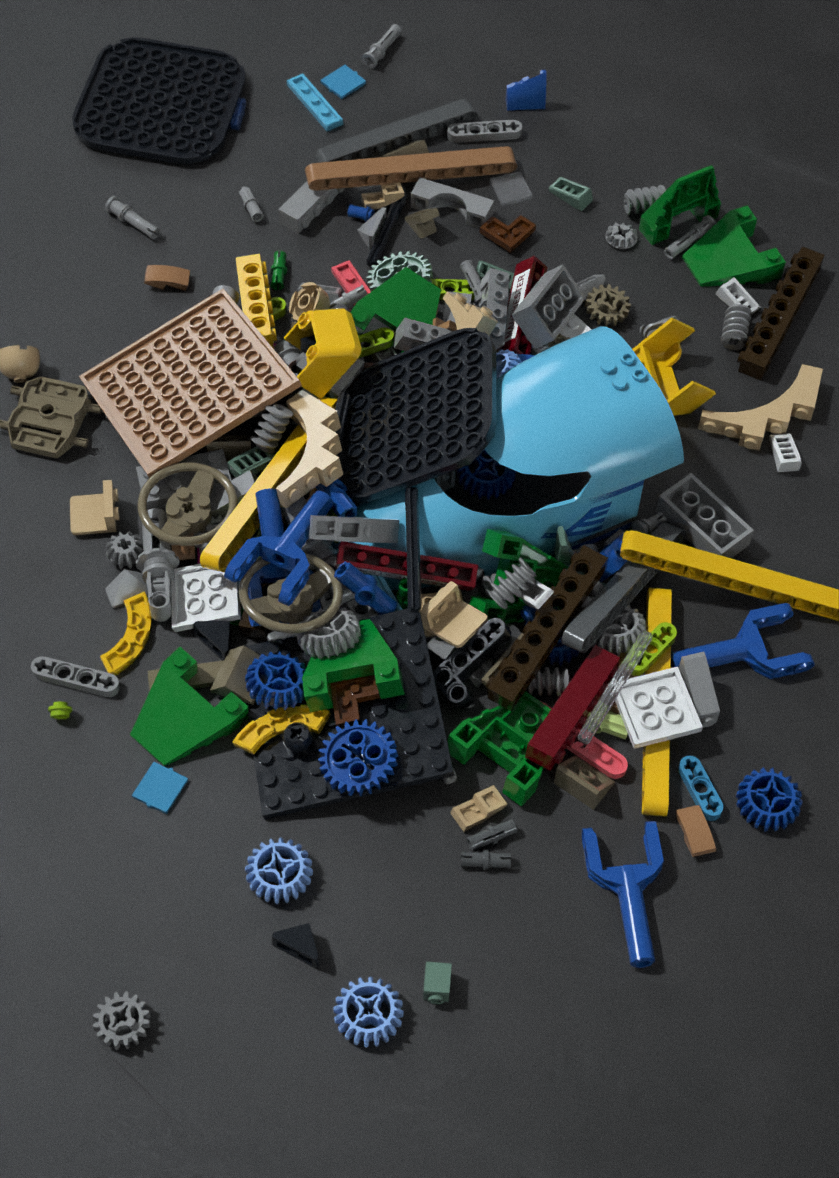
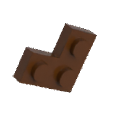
M520 215L507 226L492 216L480 227L479 233L511 253L536 231V224Z
M375 675L330 683L336 726L340 728L345 727L346 721L350 726H353L355 719L361 724L359 703L380 698Z

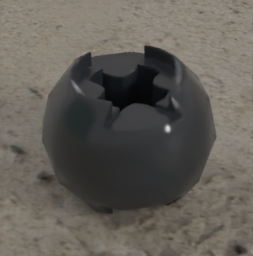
M293 722L285 728L283 743L292 752H303L312 744L313 733L306 724Z

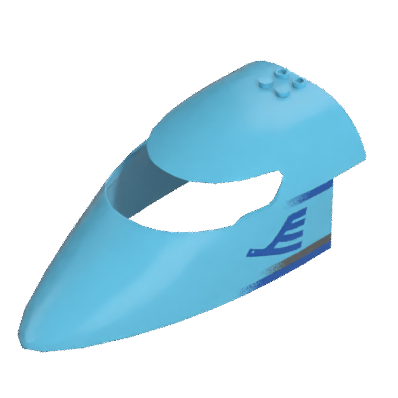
M597 327L544 350L509 369L497 379V422L495 435L485 448L486 452L500 465L522 474L554 476L588 471L591 478L582 491L572 499L547 505L531 515L501 516L475 512L459 505L444 493L434 478L414 485L412 487L418 489L420 555L477 564L479 568L484 569L485 576L490 577L492 574H496L500 558L482 551L487 529L506 531L521 537L554 558L558 526L564 527L572 550H577L582 545L593 544L610 537L619 529L623 531L631 527L632 522L637 519L644 480L684 463V452L677 423L664 394L632 348L617 332L608 327ZM406 489L369 503L359 502L357 506L358 514L355 516L399 520L398 543H350L407 552ZM341 541L339 543H332L333 548L337 551ZM383 577L390 590H399V579ZM421 583V588L434 587V585Z

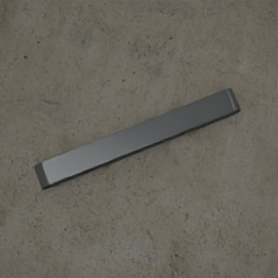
M460 99L324 146L316 151L314 157L318 163L375 158L414 141L426 140L446 133L448 126L451 124L474 122L478 114L467 99Z
M663 522L651 535L682 544L686 533L684 529ZM627 561L568 625L562 635L561 643L578 652H587L659 569Z

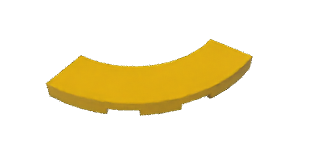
M145 591L124 600L128 615L126 632L123 638L111 650L100 656L107 673L116 676L128 668L139 657L148 641L151 630V612Z
M307 705L295 706L294 708L288 707L286 710L282 707L276 711L273 709L256 721L252 720L237 734L232 743L234 746L254 755L266 741L283 733L285 728L293 722H302L309 726L312 732L320 734L331 713L329 710L310 712Z

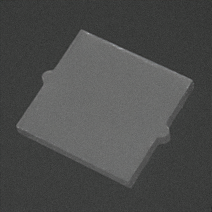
M521 172L508 175L503 174V176L490 179V183L502 206L512 203L518 204L520 201L532 199L533 197Z

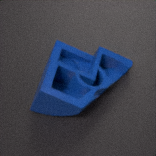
M541 70L540 75L531 79L527 76L519 82H513L506 86L507 111L545 109L546 70Z

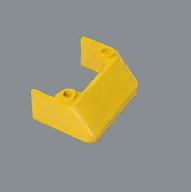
M344 308L303 312L298 322L284 337V340L301 350L300 339L311 335L315 336L316 344L308 348L306 352L307 365L297 375V378L301 382V387L320 399L326 395L361 354L362 348L353 316Z
M670 318L632 350L660 387L673 415L676 416L692 413L716 395L714 390L694 381H691L679 390L672 365L681 357L682 349L680 343L694 333L695 330L683 322Z

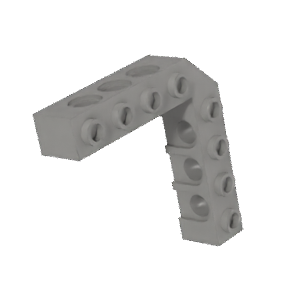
M490 268L481 280L480 291H482V298L479 308L485 306L493 312L492 316L498 321L489 335L498 353L505 343L510 273ZM404 318L396 329L394 348L407 351L451 333L453 330Z

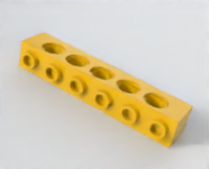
M260 254L236 257L242 311L274 349L273 341H277L275 328L271 329L275 327V322L272 314V303L267 301L271 300L270 289L265 288L269 287L266 262H261Z

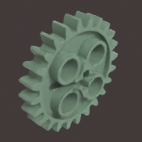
M400 251L397 256L391 253L390 258L384 256V261L377 260V265L371 266L372 270L368 271L369 276L366 277L368 288L370 291H373L405 267L432 283L433 271L431 263H429L428 259H424L423 255L418 256L417 252L410 255V251L402 255Z

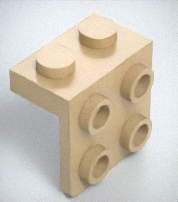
M112 480L103 481V494L80 495L70 498V526L73 535L116 532V520H120L119 508L115 507V502H119L118 489L113 488Z
M452 581L441 588L437 595L426 603L420 611L424 629L456 648H461L488 621L485 613L461 600L458 585Z

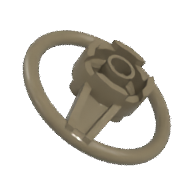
M192 462L178 463L159 470L146 481L138 497V513L145 528L160 541L167 542L173 546H193L211 541L238 505L236 490L223 473L208 465ZM185 471L196 472L187 488L181 487L177 489L176 493L168 499L166 504L167 522L162 529L158 528L152 522L147 512V498L152 488L160 480L171 474ZM216 479L225 488L229 499L228 512L225 518L217 527L207 533L185 537L191 536V533L204 532L206 526L210 524L212 519L210 496Z
M305 553L309 564L320 570L309 576V581L290 606L284 605L278 600L282 583L285 579L278 580L269 585L267 596L250 600L248 595L250 580L259 569L270 564V562L263 560L261 557L254 562L241 579L239 598L245 612L261 626L281 633H304L325 625L335 616L342 603V584L334 577L335 571L330 565L314 555ZM333 587V600L326 612L312 621L299 624V622L303 621V617L310 616L313 610V603Z

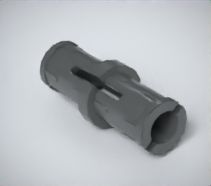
M508 819L493 827L489 825L485 827V830L467 836L466 840L470 850L475 851L490 843L492 845L497 844L498 840L516 834L517 828L514 821Z
M484 850L483 852L461 851V867H483V870H488V868L510 869L511 853H489V850Z

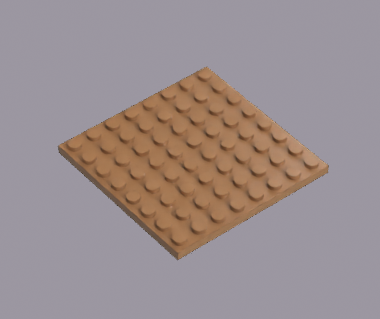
M224 288L79 376L149 478L159 470L179 463L261 412L266 406L274 404L302 386L297 376Z

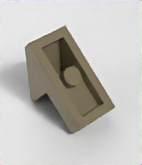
M437 208L424 209L406 216L405 220L419 238H424L437 232L433 218L440 215Z

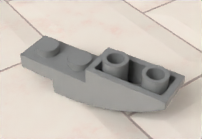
M311 515L309 539L398 543L399 520Z

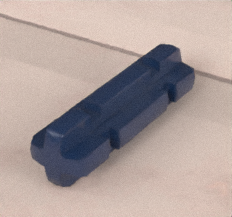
M238 98L233 118L230 122L232 130H239L241 127L244 110L247 105L245 98Z

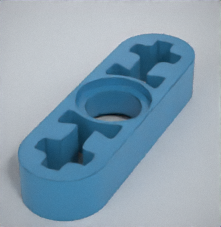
M685 756L679 764V775L695 805L700 806L705 819L715 821L722 814L723 803L700 760L694 756ZM687 764L690 767H694L693 773L690 769H685ZM702 783L707 787V791L699 793L694 789V785ZM708 802L712 808L716 807L715 812L707 810Z

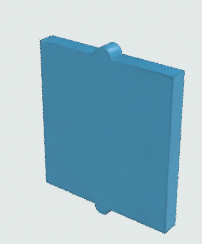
M343 65L321 79L320 83L328 88L329 92H333L340 99H343L365 85L366 80L359 76L357 71H353L348 66Z
M153 762L133 792L132 798L146 804L147 808L152 807L167 814L188 782V778L174 772L173 768L168 769Z

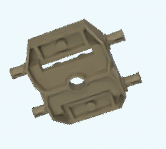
M41 376L27 381L24 388L12 385L10 394L20 396L19 403L12 411L8 421L0 420V428L6 429L9 432L10 443L13 449L58 459L74 445L87 448L89 440L76 437L87 412L102 414L103 411L99 405L92 404L91 400L88 399L86 386ZM48 409L53 410L51 414H43ZM21 424L28 425L31 428H41L50 430L52 433L59 432L61 433V435H55L38 430L21 427Z

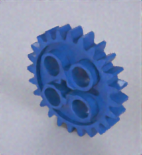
M355 719L353 726H350L346 721L345 729L343 730L336 726L338 733L335 735L329 732L328 735L331 740H323L325 748L319 749L322 757L318 758V761L321 765V773L325 774L323 776L325 781L330 782L332 789L338 787L341 794L347 789L349 796H352L355 790L358 791L359 796H362L365 789H367L369 794H372L373 786L380 790L379 782L388 783L386 775H394L392 767L398 765L396 759H394L398 757V752L395 750L397 746L395 741H392L391 734L386 733L384 726L378 729L376 722L369 726L366 719L362 725H359L357 719ZM358 739L362 740L359 744H353ZM346 745L348 748H350V750H347L342 746ZM380 753L377 758H370L373 754ZM340 757H346L344 761L336 762ZM366 764L369 765L370 767L374 768V769H373V770H370V769L366 766ZM357 771H364L360 776H354Z

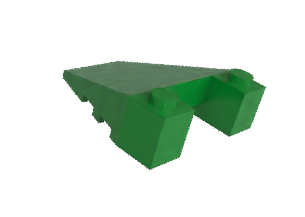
M710 165L677 179L641 215L639 231L651 245L668 239L673 216L690 210L699 222L706 215L711 216L713 219L718 218L721 200L718 198L719 190L715 184L717 181L714 167Z
M748 205L729 211L682 255V259L699 286H722L734 277L741 285H745V282L765 284L782 278L786 261L778 249L773 248L758 253L748 237L753 236L757 218Z
M403 268L355 304L350 313L353 316L357 334H363L373 318L395 332L404 318L433 325L441 289L409 268Z
M487 529L482 551L500 558L494 580L496 585L500 584L498 576L503 579L507 578L505 570L511 573L514 572L512 564L518 567L521 566L519 558H522L536 574L534 576L535 580L549 588L552 586L556 587L562 570L569 568L521 537L506 531ZM514 594V603L506 600L507 609L500 607L492 597L471 596L469 605L485 613L488 621L492 618H499L505 624L524 622L520 610L526 604Z
M370 619L359 621L361 636L358 637L359 642L354 643V648H348L347 653L341 652L338 656L332 655L329 659L327 656L321 659L317 656L310 658L302 676L304 698L310 712L334 708L330 683L375 675L376 686L381 699L405 695L398 660Z
M181 647L177 648L163 661L130 733V736L164 767L191 754L192 751L202 746L206 747L212 744V741L222 736L226 737L232 734L248 719L249 706L232 691L215 707L195 691L187 682L198 673L197 661Z
M525 691L512 712L499 705L491 710L488 708L482 711L481 715L472 719L469 717L463 720L448 736L447 742L450 755L464 765L478 750L509 772L502 793L522 806L536 791L544 767L525 758L527 745L551 709Z

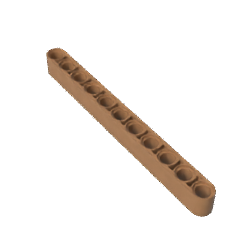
M505 146L313 163L305 168V174L309 188L313 191L398 182H417L420 177L427 180L505 174L513 172L517 168V163L512 148Z

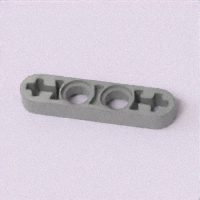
M517 120L454 123L449 125L447 129V138L453 143L518 139L522 134V124ZM497 129L499 130V132L493 133L489 130ZM478 130L480 133L473 134L470 131Z
M43 656L35 658L31 663L33 676L41 681L109 698L115 696L120 689L118 678L111 673ZM43 665H46V669H42L41 672L38 671V668H42ZM62 670L71 672L67 678L58 677V673ZM86 675L93 678L89 684H82L80 682V679ZM109 682H112L113 686H109L108 689H105L104 685H108Z

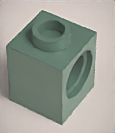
M426 962L423 1000H428L431 1004L449 1002L452 964Z

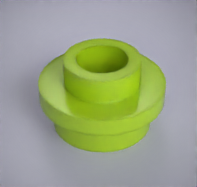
M58 701L48 707V712H50V717L53 719L70 718L72 707L68 706L67 702Z

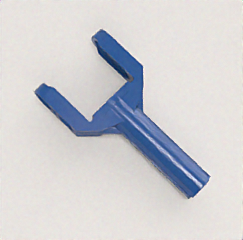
M272 488L260 490L255 493L261 535L281 537L284 533L277 491ZM272 563L262 567L250 580L248 587L249 599L263 597L261 584L275 583L278 580L285 579L291 571ZM309 569V571H310L309 576H310V575H312L314 572ZM320 598L313 603L312 612H318L321 609ZM249 616V622L252 627L261 626Z
M323 491L313 493L281 537L260 536L247 539L229 562L224 574L225 579L233 583L241 581L257 558L261 556L263 560L291 571L282 583L278 599L280 603L290 606L310 579V565L306 554L301 550L309 539L310 516H326L333 506L331 497Z
M789 603L750 610L743 622V626L734 639L671 652V668H679L683 656L704 652L709 668L743 660L755 672L768 679L808 671L814 667L815 663L812 655L804 652L767 659L768 653L758 629L782 624L791 618L794 612Z
M648 821L644 824L645 834L643 840L648 865L647 863L607 867V870H602L596 833L592 828H583L581 833L588 878L601 888L613 891L618 895L630 965L637 968L650 966L655 962L643 891L658 876L664 863L656 821Z

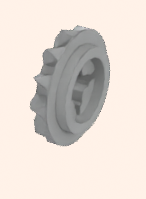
M615 222L613 226L608 227L605 234L606 241L618 249L632 247L638 238L637 230L632 229V225L626 226L624 222L621 225ZM618 233L625 234V238L622 235H618Z

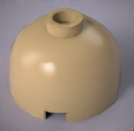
M307 282L301 285L303 288L299 292L295 291L289 305V312L293 315L292 318L298 321L303 312L330 309V298L322 287L315 283Z
M14 345L0 349V372L5 377L13 379L16 383H23L37 373L40 365V352L36 347L27 346L26 350L20 349V345Z

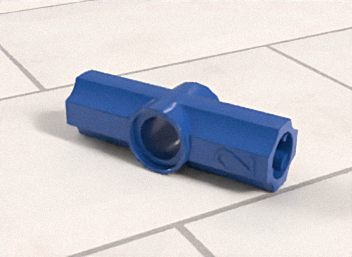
M337 479L327 487L321 483L316 486L318 491H323L333 500L332 510L338 517H355L358 514L357 506L346 494L347 487L343 482Z
M346 561L340 564L339 568L335 571L334 577L355 594V600L360 605H368L379 615L391 613L397 608V602L377 586V580L372 575L363 574L350 562L347 563Z

